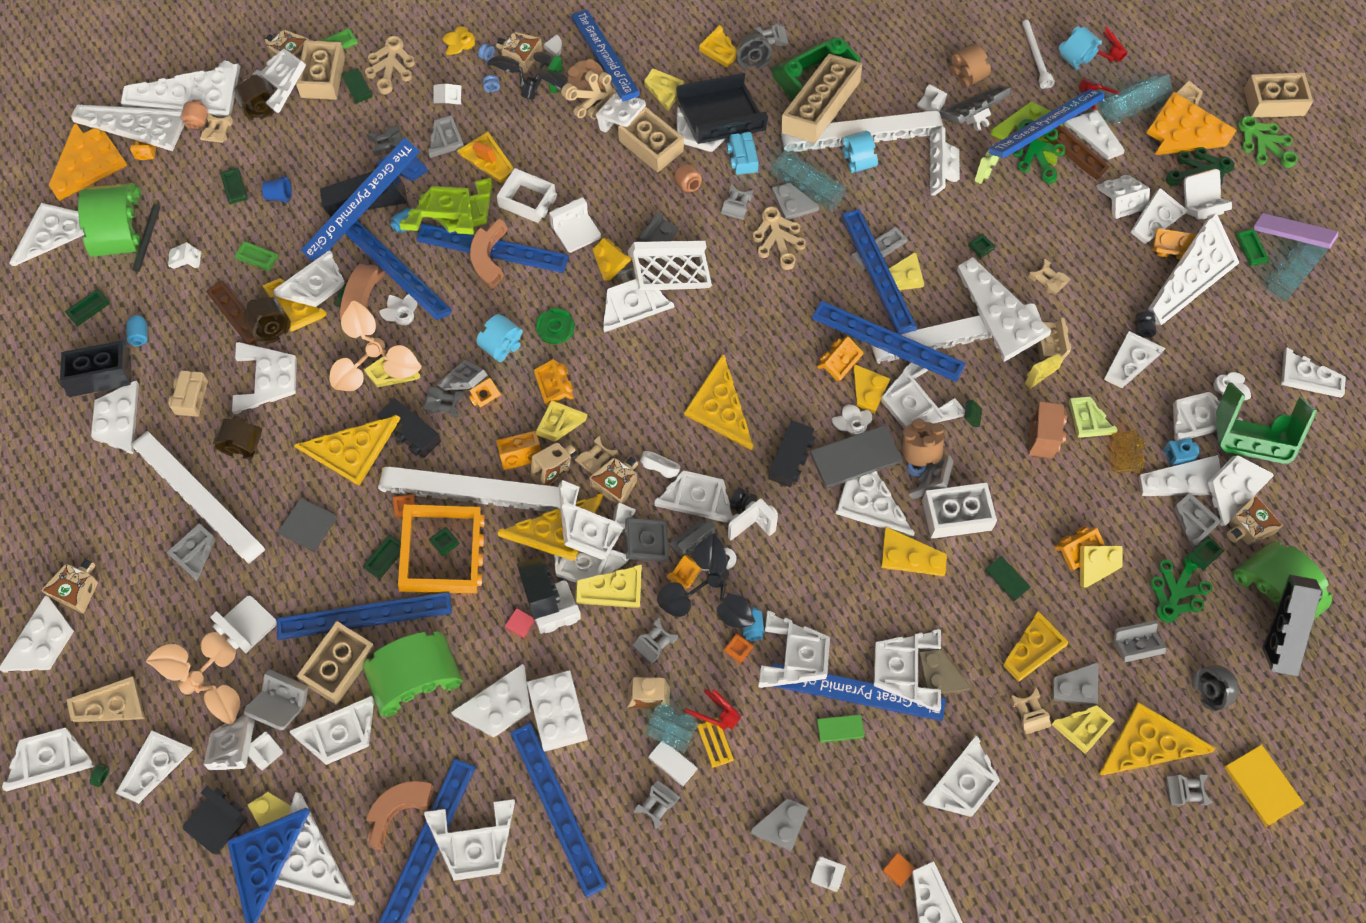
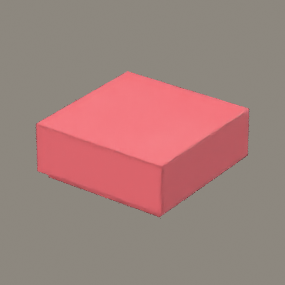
M516 608L506 623L505 628L524 638L535 620L530 615Z

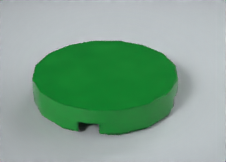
M561 308L548 309L549 311L541 313L536 320V331L542 341L549 344H560L571 338L574 333L575 322L568 311Z

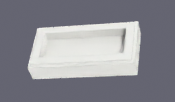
M664 740L648 756L652 762L681 786H684L697 770L695 765Z

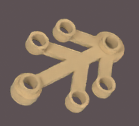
M390 36L386 40L385 47L368 55L369 63L375 65L365 69L367 78H374L377 72L385 68L383 78L377 82L378 91L381 94H388L393 89L391 83L393 68L400 73L403 81L412 79L411 71L406 70L396 59V54L403 59L406 67L414 66V57L409 56L405 52L403 42L397 36ZM388 54V57H387V58H385L384 60L380 61L379 58H381V57H383L384 55Z
M589 71L585 76V80L589 82L592 90H580L571 83H567L563 86L561 94L567 100H575L577 97L588 98L581 105L575 107L574 115L578 118H583L586 115V109H588L587 115L592 119H596V113L612 97L616 90L610 84L611 76L603 72L599 76V81L603 84L605 90L600 91L597 83L598 75L593 71ZM598 99H602V100H601L599 103H597L595 106L590 107V106H591L592 104H594Z
M767 207L762 212V224L758 230L753 232V240L755 242H762L764 233L769 226L772 232L763 246L758 248V255L761 258L768 257L770 248L776 241L781 255L780 266L785 270H791L795 266L796 258L793 254L788 253L784 240L794 244L798 250L804 249L806 240L794 236L800 232V224L781 217L777 208ZM779 225L788 228L790 233L781 230ZM755 235H761L762 237L757 238ZM765 250L767 253L763 254L760 251Z

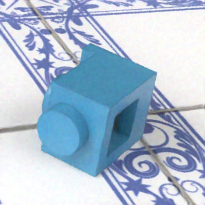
M1186 438L1174 442L1173 440L1169 441L1163 451L1170 466L1173 467L1194 461L1198 457L1199 446L1196 442L1193 443L1191 438Z

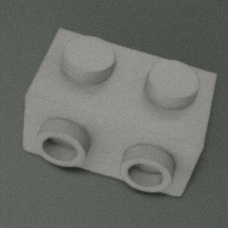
M1156 621L1143 622L1115 630L1113 644L1124 662L1165 654L1166 646L1157 634L1158 624Z

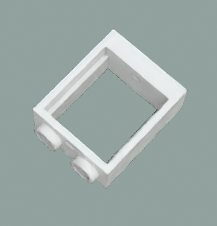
M514 168L497 195L498 207L539 223L541 218L547 215L549 205L555 202L557 193L555 192V184ZM520 185L544 194L536 209L512 200Z

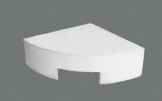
M555 35L544 44V48L553 56L561 54L562 42L558 35Z

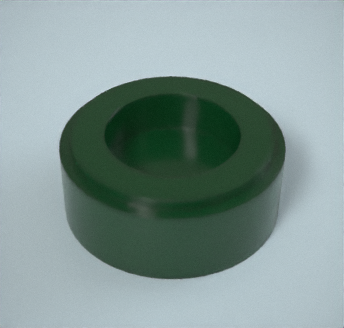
M99 763L95 767L90 777V785L96 787L103 785L109 774L110 768L108 765Z

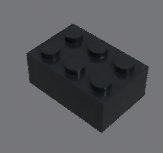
M123 340L61 352L60 382L69 397L131 385V355Z

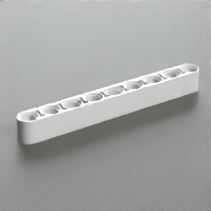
M928 111L830 123L816 143L781 133L784 150L789 153V151L793 150L798 152L806 151L810 148L814 150L822 149L826 146H830V148L843 146L842 137L866 130L870 132L874 142H879V140L889 141L897 140V138H914L918 135L919 137L930 136L934 131L944 126L938 111Z
M1035 304L1025 305L1038 319L1041 320V317ZM980 315L902 334V336L935 350L941 347L944 349L953 347L959 343H971L976 339L992 338V334L988 332ZM871 345L878 364L885 360L889 362L899 359L898 356Z
M148 431L131 443V446L154 467V470L163 479L165 478L167 483L176 492L178 491L180 496L246 560L247 564H250L265 551L264 547Z
M396 467L382 468L378 485L380 491L386 492L387 490L396 494L406 495L407 493H412L414 496L421 497L429 495L432 498L447 500V498H453L452 500L462 502L470 500L473 503L488 505V503H493L495 506L504 507L511 505L514 508H534V510L545 512L561 509L559 487Z

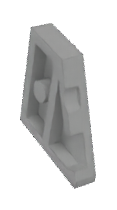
M463 360L436 385L442 391L470 389L479 385L487 374L484 369Z
M199 523L167 553L197 581L216 539Z
M787 798L751 830L750 834L792 851L808 807Z

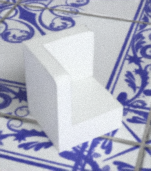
M452 84L434 85L433 102L436 104H461V86Z
M929 84L926 87L924 97L917 104V107L926 112H939L945 104L947 93Z
M264 732L250 744L248 756L263 771L283 754V750L267 732Z
M819 856L811 882L837 892L846 866Z

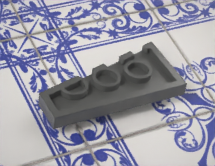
M999 85L939 111L941 119L960 124L1011 95L1010 87Z

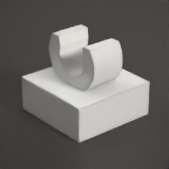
M986 108L967 119L966 123L968 125L974 123V129L979 131L981 130L980 122L984 127L989 126V121L986 117L990 116L991 113Z

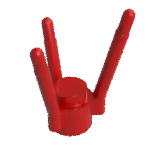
M1106 26L1104 28L1106 32H1103V34L1113 46L1108 51L1110 55L1098 50L1097 54L1107 58L1110 62L1114 60L1119 62L1127 55L1128 51Z
M1083 78L1079 84V90L1082 93L1089 89L1096 91L1101 89L1117 95L1120 94L1119 91L1102 86L1088 78ZM1093 105L1091 108L1095 111L1096 107Z
M705 689L704 693L723 710L719 716L722 720L721 722L696 711L684 709L685 713L717 725L723 730L727 727L732 730L742 717L715 689L712 690V693Z

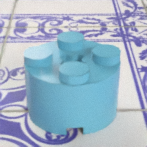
M1077 26L1071 32L1072 36L1067 41L1062 42L1058 49L1061 51L1060 56L1076 70H1079L1080 67L1078 65L1083 62L1088 63L1099 50L1097 46L1098 44L1101 45L1102 41L1086 27L1080 28Z
M866 130L842 137L845 147L842 148L844 158H848L850 161L848 163L850 173H856L878 165L877 154H874L873 149L875 144L869 131Z
M497 314L486 322L484 326L487 328L484 333L480 331L477 337V345L494 359L502 362L510 351L516 352L521 345L519 340L523 330L507 317Z

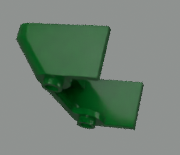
M832 38L820 41L776 64L772 69V77L787 95L794 100L803 88L796 78L804 70L823 61L828 54L860 62L861 58L843 39Z
M1228 382L1216 411L1218 445L1228 453L1283 464L1292 462L1302 446L1317 410L1304 398L1299 397L1292 414L1277 415L1272 420L1270 426L1236 420L1245 395L1233 383Z

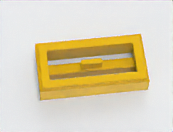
M706 721L704 724H698L697 728L712 768L733 761V756L723 730L715 725L727 758H723L712 728L714 724ZM705 728L708 729L719 761L715 762L703 730Z

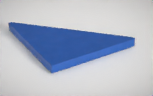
M303 808L227 841L245 923H257L310 813L309 808Z

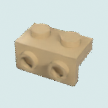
M1059 318L1056 323L1043 322L1051 332L1049 336L1037 342L1040 360H1046L1048 357L1057 354L1065 359L1071 351V343L1068 339V326L1065 323V318Z

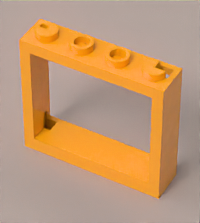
M404 505L398 578L399 592L477 593V586H482V574H478V566H483V554H479V547H483L484 534H480V527H484L485 515H481V507ZM413 517L474 518L471 580L409 578Z

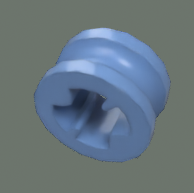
M487 43L482 44L478 53L479 58H484L488 62L494 55V46H489Z
M488 75L483 78V87L486 92L499 90L500 85L497 76Z
M908 463L907 465L908 473L915 477L921 476L926 469V466H920V470H917V468L915 470L912 468V464Z

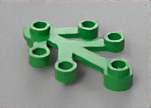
M1025 119L1021 121L1018 130L1034 122V120ZM1054 128L1042 136L1047 137L1049 141H1055L1058 138V132ZM1054 132L1055 136L1050 137L1049 134ZM1036 139L1030 143L1024 160L1019 163V170L1023 173L1029 172L1034 154H1036L1043 169V181L1052 184L1058 178L1057 171L1050 167L1042 150L1061 157L1066 152L1065 146L1063 144L1052 145ZM1023 147L1020 148L1021 151L1019 153H1012V155L1016 158L1023 155ZM1058 148L1063 149L1060 153L1056 152ZM1026 164L1028 165V167L1026 169H1022V165ZM1048 172L1053 173L1050 177L1046 176Z
M1187 555L1183 559L1185 568L1177 584L1171 571L1173 569L1172 562L1163 560L1158 565V569L1163 574L1171 594L1169 600H1167L1162 589L1165 585L1164 580L1161 577H1154L1150 581V587L1154 590L1159 602L1156 614L1165 623L1174 622L1179 614L1201 611L1204 607V602L1200 598H1194L1188 604L1177 605V603L1182 598L1199 594L1207 595L1213 588L1209 581H1202L1198 586L1185 588L1192 572L1199 568ZM1163 564L1167 565L1169 569H1164ZM1154 581L1159 582L1160 586H1156ZM1202 585L1206 586L1208 591L1204 590ZM1193 602L1198 603L1199 608L1195 607ZM1165 609H1169L1171 614H1167Z

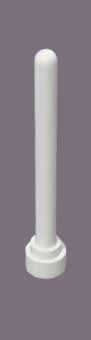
M1024 20L1022 25L1040 73L1039 85L1041 89L1051 88L1054 85L1053 76L1046 71L1029 21Z

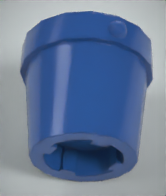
M282 175L279 179L264 181L262 193L265 200L282 201L285 204L291 201L292 188L289 179Z

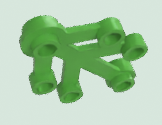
M1245 116L1240 119L1238 128L1244 133L1242 150L1246 153L1252 152L1254 149V144L1252 143L1253 135L1257 139L1258 155L1255 158L1257 164L1263 165L1267 162L1266 147L1280 159L1284 167L1291 168L1296 164L1298 156L1294 152L1288 151L1284 153L1274 144L1281 143L1282 146L1288 147L1293 142V138L1289 135H1275L1279 131L1277 124L1257 123L1256 119L1252 116ZM1260 131H1267L1269 134H1263Z

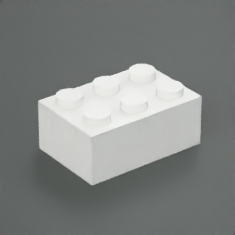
M987 483L927 490L922 499L931 539L992 531L997 522Z
M570 671L527 682L544 752L587 740Z

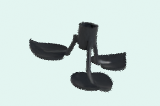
M544 52L534 53V60L541 62L535 78L527 77L526 80L523 77V69L519 66L520 63L513 58L495 56L487 62V65L495 66L507 72H519L520 85L523 86L521 96L530 100L535 99L537 88L542 79L560 90L568 82V78L560 72L542 70L543 66H549L554 58L552 55Z
M712 533L698 543L693 552L696 564L701 569H709L710 573L707 579L688 593H685V589L680 583H669L658 593L657 603L672 616H685L691 609V601L688 597L709 584L714 588L721 587L720 601L722 604L717 607V614L721 621L735 628L751 626L755 623V619L748 601L742 595L736 593L728 594L724 599L725 587L727 586L725 581L729 578V571L726 568L728 558L722 542L715 533Z

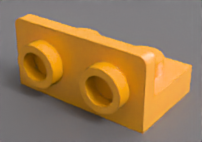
M1156 228L1152 251L1157 252L1156 256L1168 257L1169 254H1174L1176 259H1181L1193 242L1196 234Z
M848 336L843 339H836L831 344L832 349L829 352H825L819 358L820 363L816 366L818 369L825 368L836 381H840L864 354Z
M552 359L534 369L546 405L549 406L551 400L557 402L564 397L570 400L574 398L572 393L573 386L567 378L566 374H568V371L563 363L560 364Z
M536 430L496 440L504 470L531 464L532 456L541 451Z
M1084 526L1077 529L1076 534L1073 536L1061 538L1059 540L1060 543L1055 545L1054 548L1062 552L1069 569L1075 570L1080 567V546L1106 545L1098 528Z

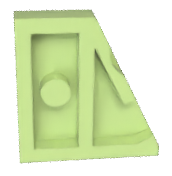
M989 150L985 155L986 157L981 159L974 180L980 184L984 178H989L992 172L990 167L992 165L995 166L999 160V157L989 154Z
M1091 397L1071 398L1069 400L1077 438L1117 433V427L1115 425L1112 426L1106 420L1105 413L1097 407Z

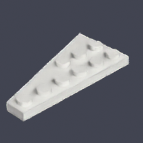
M77 105L71 115L75 123L171 151L174 150L184 127V122L181 120L182 110Z

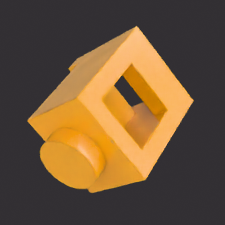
M491 378L469 390L471 395L468 397L474 406L479 405L481 408L501 394ZM486 390L487 397L482 398L479 395L480 391Z

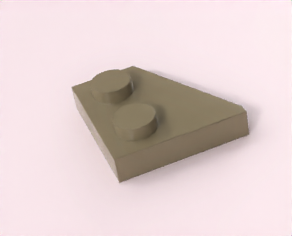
M941 649L919 652L926 688L939 689L941 694L969 691V684Z

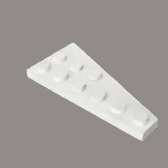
M233 64L232 67H218L212 71H198L178 75L167 80L162 78L152 83L142 82L124 86L121 104L136 108L182 110L186 102L199 100L212 116L227 117L232 114L235 98L234 88L237 86L240 66L239 64Z
M1217 213L1210 214L1149 306V312H1153L1156 316V325L1165 323L1239 263Z
M973 257L958 265L957 272L965 287L968 288L972 301L976 303L977 311L988 332L992 334L995 340L994 344L996 348H999L1004 362L1050 335L1051 330Z

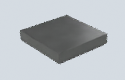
M300 498L279 529L278 534L316 552L337 520V516Z
M630 517L625 519L626 559L667 562L669 560L667 521Z

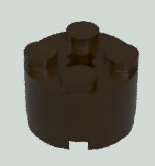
M253 75L250 79L245 80L234 88L236 100L248 119L254 120L253 118L259 117L261 120L276 112L266 104L268 99L274 94L273 88L266 79L261 78L259 75Z
M276 298L253 299L247 303V308L243 314V321L252 336L260 343H273L280 340L279 336L283 333L287 334L291 321Z
M233 416V419H222L213 444H215L214 448L228 456H232L234 453L242 454V459H252L261 437L262 428L245 423L246 420L239 416Z

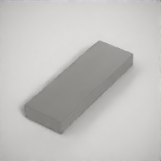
M897 227L892 228L875 239L883 257L907 243L908 240ZM858 252L853 253L851 258L862 270L866 269Z

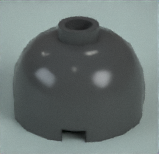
M749 33L739 40L736 47V57L740 66L745 70H748L747 67L757 66V69H762L771 60L772 48L767 38L763 35ZM748 59L753 62L757 61V64H750Z
M1219 665L1207 666L1198 670L1193 677V689H1199L1204 698L1200 699L1202 705L1211 711L1227 708L1236 701L1239 695L1238 681L1235 675L1225 667Z

